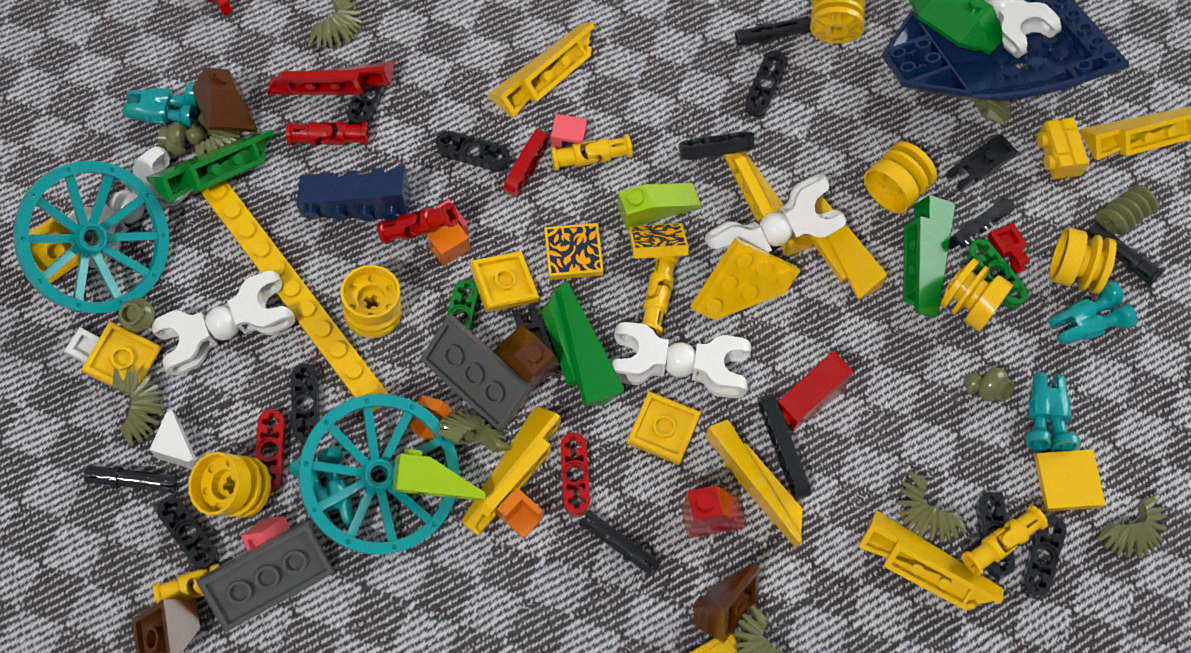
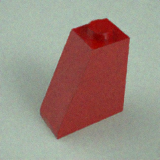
M832 351L778 401L785 423L793 432L839 396L847 386L854 371L835 351Z
M718 486L686 492L682 515L688 539L745 528L739 498Z

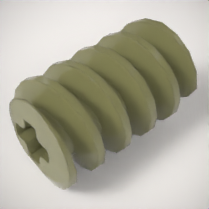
M1136 185L1129 188L1127 192H1124L1112 203H1109L1104 209H1101L1096 215V220L1114 236L1116 234L1125 235L1136 224H1140L1144 218H1148L1151 213L1156 212L1159 208V203L1154 194L1145 186Z

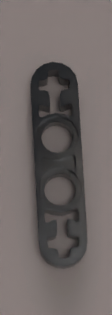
M770 393L758 397L757 402L760 414L793 498L799 500L811 496L809 481L774 394Z

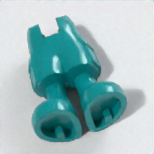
M195 82L188 83L184 94L174 95L169 88L127 91L126 100L130 103L124 105L123 115L127 118L135 119V121H146L155 124L167 125L171 121H176L184 124L186 128H191L194 123L198 125V111L201 110L192 89ZM174 107L181 108L180 110H172Z
M1109 281L1095 301L1082 299L1072 303L1066 310L1051 317L1048 323L1051 329H1057L1069 323L1072 324L1073 328L1061 333L1057 337L1060 344L1065 345L1105 334V329L1108 327L1116 326L1122 329H1130L1137 325L1138 317L1131 305L1125 304L1118 307L1123 301V291L1116 281ZM1116 308L1111 313L1105 316L1096 314L1105 310H1111Z
M1035 372L1031 387L1032 395H1030L1029 418L1034 421V428L1025 436L1026 446L1035 451H1045L1051 447V452L1075 451L1079 449L1080 438L1076 434L1067 432L1065 425L1066 422L1072 419L1071 402L1067 394L1065 376L1063 374H1054L1050 388L1047 383V374L1045 372ZM1047 420L1052 423V437L1050 432L1047 431Z
M339 446L329 447L320 451L317 459L319 462L339 465L343 459V452ZM300 458L289 465L290 473L297 478ZM312 470V486L317 502L349 486L347 480L340 479L339 474L324 472L327 485L323 487L318 471ZM352 494L322 510L324 515L333 523L329 513L339 509L340 517L347 530L354 517L351 505Z

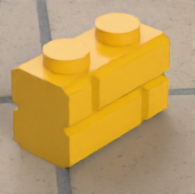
M1075 119L1051 120L1043 124L1037 133V144L1039 148H1043L1045 154L1044 167L1046 170H1050L1053 180L1083 175L1089 166V161Z

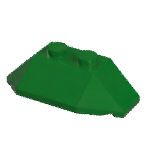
M909 0L918 20L958 47L973 51H983L985 54L991 55L1003 43L1002 27L995 9L984 0Z

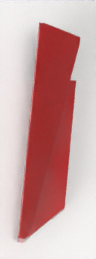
M394 61L321 71H282L277 77L270 78L267 93L268 95H364L365 86H391Z

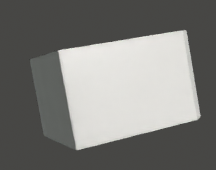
M172 410L166 412L149 450L157 459L192 469L197 463V459L181 422Z

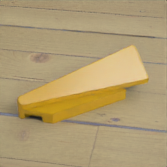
M588 22L578 25L488 93L489 99L511 117L516 116L529 99L532 102L539 101L591 56L592 47L589 46L590 32L595 27L594 23Z
M1191 106L1080 129V133L1095 160H1100L1120 151L1121 155L1130 156L1190 140Z
M739 152L723 155L757 224L759 225L761 219L769 213H781L779 208L784 206V204L747 153ZM792 234L790 240L781 245V248L787 257L812 248L813 244L806 234L799 237Z
M822 195L817 198L815 203L816 213L822 214L833 210ZM846 224L826 237H814L806 234L841 283L848 280L858 301L882 288L887 273Z
M541 407L533 408L510 444L511 449L505 452L481 489L486 493L485 499L480 501L474 500L462 519V523L478 537L498 515L497 508L516 488L521 489L550 456L551 444L547 441L561 426L560 415Z
M728 419L710 426L707 429L705 438L724 459L723 464L790 543L797 548L802 541L803 508L746 443L743 444Z
M875 511L858 547L885 557L886 560L883 567L963 610L975 609L977 604L993 601L996 604H1001L1004 593L1002 587L983 575L975 576L962 562L881 512Z

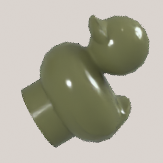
M174 123L169 127L160 128L158 146L166 148L167 152L172 156H180L186 153L185 146L187 140L191 144L198 145L204 141L205 133L196 123L189 129L182 123Z
M134 298L121 306L118 319L120 324L128 331L141 332L150 328L156 312L145 299Z
M992 367L983 378L977 373H970L964 379L967 393L972 395L978 392L980 397L986 401L998 399L1004 402L1008 400L1015 386L1014 382L1009 380L1007 372L1003 368Z

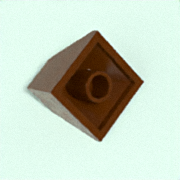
M205 67L192 89L207 129L256 132L257 126L242 88L229 69Z
M520 325L493 350L498 357L530 384L533 389L559 365L556 356L536 335L523 325Z
M754 564L711 587L705 596L700 595L692 608L694 611V625L722 643H725L738 627V620H743L742 615L744 613L748 614L750 607L757 603L760 567Z
M163 599L132 618L136 653H182L200 629V612L197 609L196 599Z

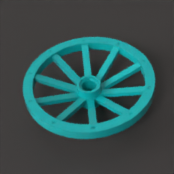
M79 161L49 171L29 188L16 212L13 241L16 257L24 275L41 295L52 303L71 311L90 314L107 313L120 310L121 306L128 300L142 298L155 285L167 261L169 229L161 204L141 179L117 165L100 161ZM94 173L104 175L89 220H87L74 174ZM65 178L78 225L41 197L48 188ZM113 179L127 186L138 196L98 224ZM142 204H144L149 213L154 232L131 233L106 232V230ZM37 205L67 228L71 234L29 235L30 220L35 206ZM87 231L93 236L91 245H88L84 239ZM154 240V251L148 268L107 245V242ZM71 243L72 245L43 272H40L30 249V244ZM80 252L73 297H70L48 282V279ZM100 252L142 275V279L131 290L122 295ZM90 256L112 297L111 300L102 302L83 301Z
M364 395L350 399L333 408L316 424L309 434L299 461L298 484L300 495L313 523L336 544L364 554L381 555L396 553L418 545L427 539L441 526L448 516L455 498L442 497L437 509L431 516L406 493L392 492L395 461L391 463L389 461L412 416L425 425L435 437V439L415 450L423 451L422 455L440 446L445 467L459 475V462L454 444L438 434L440 421L423 406L395 395ZM372 407L392 408L404 412L381 458L379 457ZM363 409L370 460L334 424L347 414ZM326 431L334 437L362 468L313 461L317 446ZM373 467L383 470L385 477L382 483L372 480L370 473ZM311 471L360 477V480L317 502L312 486ZM365 487L366 490L347 533H344L330 522L322 510ZM386 490L425 524L412 534L397 540ZM375 492L387 542H369L355 538Z

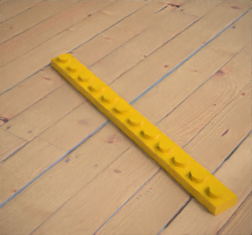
M224 180L200 191L201 195L259 272L274 271L280 275L282 287L280 291L276 292L277 296L287 308L293 311L295 320L353 397L356 398L370 394H388L227 181ZM372 407L373 412L380 407Z

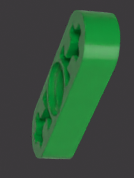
M985 239L973 241L966 253L968 261L970 262L974 258L980 262L975 269L978 274L985 267L984 264L986 262L989 263L986 266L989 268V271L984 279L988 283L993 279L990 269H1000L1004 274V279L1014 285L1010 292H1016L1019 295L1012 298L1007 295L1002 304L1010 309L1019 308L1028 297V290L989 241ZM976 250L979 252L983 250L985 252V255H977L975 252Z
M462 280L455 285L447 316H454L456 313L466 314L468 319L463 325L469 331H471L479 300V292L473 281ZM469 289L471 294L467 296L465 306L462 305V293Z

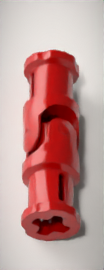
M287 122V144L346 145V143H362L363 145H368V122H362V124H346L345 122L293 124V122ZM334 128L338 129L337 135L334 133Z
M448 202L437 209L426 208L408 215L398 216L393 221L383 220L378 223L377 232L384 244H390L395 239H409L432 233L440 227H454L458 224V213L455 206Z

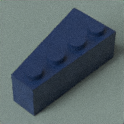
M395 166V171L384 172L383 168L372 169V174H360L357 170L347 171L340 177L333 172L301 175L296 205L301 217L312 220L322 217L335 220L354 218L362 221H372L373 219L393 221L398 216L409 214L411 191L405 166Z

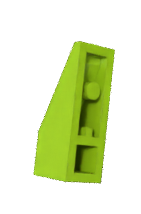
M693 183L644 184L618 192L617 208L627 230L629 226H640L701 208V202Z
M405 449L404 454L396 456L392 492L477 501L485 499V492L433 458L422 456L423 451Z

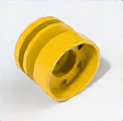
M812 0L810 22L812 34L819 40L828 43H846L857 39L864 30L866 0Z
M899 141L883 155L882 159L876 161L865 172L863 178L869 194L878 204L893 213L902 214L936 182L937 170L932 160L920 148L909 142Z
M1066 227L1058 240L1052 257L1049 272L1050 282L1070 287L1078 276L1077 286L1079 290L1085 291L1088 288L1090 293L1099 294L1105 287L1113 270L1117 246L1116 240L1111 238L1103 240L1102 236L1094 235L1087 245V232Z
M973 258L951 280L945 289L940 306L946 309L955 300L958 303L951 313L956 315L964 307L967 308L969 311L964 322L980 332L1014 285L1000 275L994 277L989 283L986 282L984 279L988 274L989 268L985 266L978 275L974 274L973 272L980 262Z
M365 265L352 270L344 278L341 285V302L344 319L349 329L357 335L366 338H380L391 333L398 326L402 316L400 284L395 275L386 268L377 265Z
M224 452L208 453L197 461L192 468L189 478V495L192 504L199 512L212 516L252 517L260 512L267 503L271 491V477L267 467L259 459L251 456L233 455Z

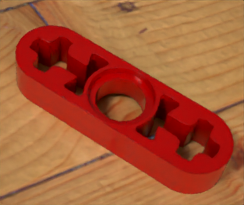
M538 128L534 130L505 180L504 192L515 197L520 194L549 143L550 133Z
M274 409L264 411L258 418L255 451L256 459H259L265 465L271 466L270 472L275 480H271L270 494L278 491L283 483L286 421L282 414ZM272 418H275L276 422L279 423L273 426L275 437H270V430L265 425L270 423ZM267 445H276L278 452L274 457L265 458L262 455V451Z
M569 433L562 438L560 444L564 509L572 517H582L590 508L587 446L582 435ZM575 441L576 445L581 447L577 448V460L571 461V450L565 447H569L570 442ZM571 468H579L584 476L580 481L573 482L567 478V472ZM573 489H579V499L582 502L585 501V503L580 505V509H574V505L569 504V502L574 500Z

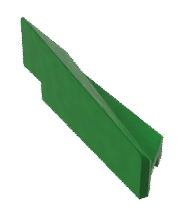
M273 130L256 132L149 175L146 179L167 202H173L191 189H193V192H200L264 163L267 155L264 150L268 139L273 137L274 132Z
M928 195L913 205L915 220L904 226L903 300L916 308L915 313L935 318L938 316L955 204Z
M565 282L550 293L551 298L544 305L541 312L567 386H579L584 406H604L623 393L624 387L569 283Z

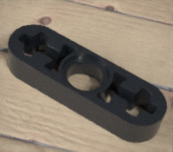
M773 50L766 53L747 95L745 110L752 117L764 116L774 97L787 62L786 56L780 51ZM773 61L778 62V64H776L774 68V71H769ZM767 79L772 82L773 86L763 88L760 86L759 81ZM758 95L762 96L761 104L758 107L753 106L757 101Z
M375 60V61L370 62L369 64L379 63V62H383V61ZM365 86V91L372 90L376 93L371 99H364L362 95H354L347 109L349 124L368 122L369 126L387 86ZM361 106H363L364 116H360L359 119H355V116L360 115L362 110Z
M444 131L436 138L437 151L442 157L495 172L504 171L510 165L509 150L503 145L452 131ZM452 141L453 145H449L448 148L444 147V144ZM469 147H478L481 150L476 156L466 154V150ZM502 155V159H499L498 162L494 161V158Z
M748 131L690 139L679 143L680 158L684 160L745 152L755 148L754 133Z
M306 363L297 365L291 372L292 433L296 441L301 445H304L308 436L304 437L300 432L305 429L303 419H308V425L311 430L320 421L319 377L315 368ZM303 373H308L309 378H307L308 390H303V384L298 379L303 377ZM303 398H311L313 400V406L307 411L298 409V403Z
M985 493L977 500L975 511L981 541L988 536L987 531L989 528H1003L1005 523L1008 522L1005 502L997 493ZM990 501V504L996 506V509L992 512L993 521L986 523L991 518L989 508H984V505ZM1011 552L1001 560V562L1007 565L1002 571H1000L999 566H994L991 563L985 568L987 573L996 579L1007 577L1015 568L1014 552Z
M173 496L161 500L157 506V515L190 562L198 570H208L211 565L218 564L220 558L218 550L185 504L179 498ZM171 505L176 508V513L182 519L178 523L168 514L167 508ZM185 527H195L196 534L193 539L189 541L181 540L180 534ZM198 544L205 552H210L207 562L199 560L201 556L194 548Z
M1056 516L1046 517L1048 526L1050 524L1053 525V531L1057 532L1050 538L1049 543L1044 542L1049 534V530L1046 528L1044 530L1038 529L1032 539L1020 580L1022 592L1031 599L1041 598L1049 592L1067 531L1065 523ZM1042 549L1049 553L1051 557L1050 564L1044 565L1037 560V550ZM1040 571L1043 573L1039 575L1038 584L1042 587L1035 591L1033 584L1029 581L1033 580L1037 576V572Z

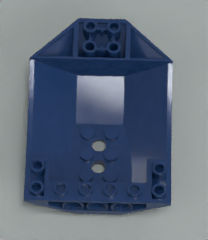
M1024 0L1029 3L1039 2L1048 5L1060 19L1061 32L1050 38L1040 32L1026 34L1028 42L1027 53L1020 58H1016L1006 50L1003 43L991 55L985 54L983 51H973L958 47L918 20L913 10L910 11L882 53L884 61L901 87L928 94L996 101L1052 93L1129 67L1128 60L1074 0ZM1016 63L1026 64V66L1023 68H1018L1013 65Z

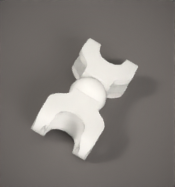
M984 0L995 9L1002 27L1004 48L1016 58H1020L1027 53L1028 42L1026 34L1040 32L1050 38L1061 32L1059 17L1044 3H1029L1024 0Z
M155 146L135 161L133 174L150 188L161 206L177 205L193 189L175 201L167 202L147 181V176L166 169L170 162L168 153L162 147ZM131 189L115 193L110 199L109 207L106 204L104 205L98 224L138 196ZM144 204L106 230V232L125 233L129 230L125 224H132L138 221L144 214ZM84 207L87 220H89L92 208ZM73 210L67 217L78 225ZM87 231L84 236L92 234ZM121 241L107 242V245L119 251ZM100 252L105 263L112 259L106 254ZM90 256L88 266L97 268Z
M818 174L794 186L787 204L779 208L781 213L773 212L767 214L761 219L759 225L755 221L748 225L727 221L708 232L705 236V241L709 247L719 249L730 245L736 237L769 253L772 251L770 246L784 245L790 240L792 234L796 237L803 234H810L814 237H826L842 228L846 224V218L838 210H831L822 214L815 212L817 198L829 189L827 177Z
M266 271L246 279L236 297L227 301L229 306H215L206 316L202 312L188 315L182 311L174 310L153 320L151 329L158 338L166 340L179 337L176 349L163 358L165 372L171 375H179L198 368L206 359L208 351L219 345L217 340H230L238 334L239 330L244 334L250 331H258L265 335H274L291 327L295 323V316L289 308L279 306L266 309L269 297L281 290L282 281L280 275L274 271Z
M622 322L616 326L614 332L616 342L619 345L633 349L636 353L631 358L615 359L612 361L611 364L621 383L639 385L646 382L650 377L664 376L666 370L670 375L677 378L687 377L692 374L693 381L703 383L710 393L718 397L741 398L747 393L748 386L744 376L732 373L725 367V364L728 362H742L749 357L751 344L747 339L722 335L713 339L708 344H697L695 351L691 345L683 342L674 343L668 347L669 340L656 336L655 332L646 324Z

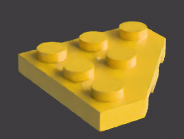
M735 237L692 302L691 308L695 312L714 320L723 318L785 294L800 273V270L797 266Z

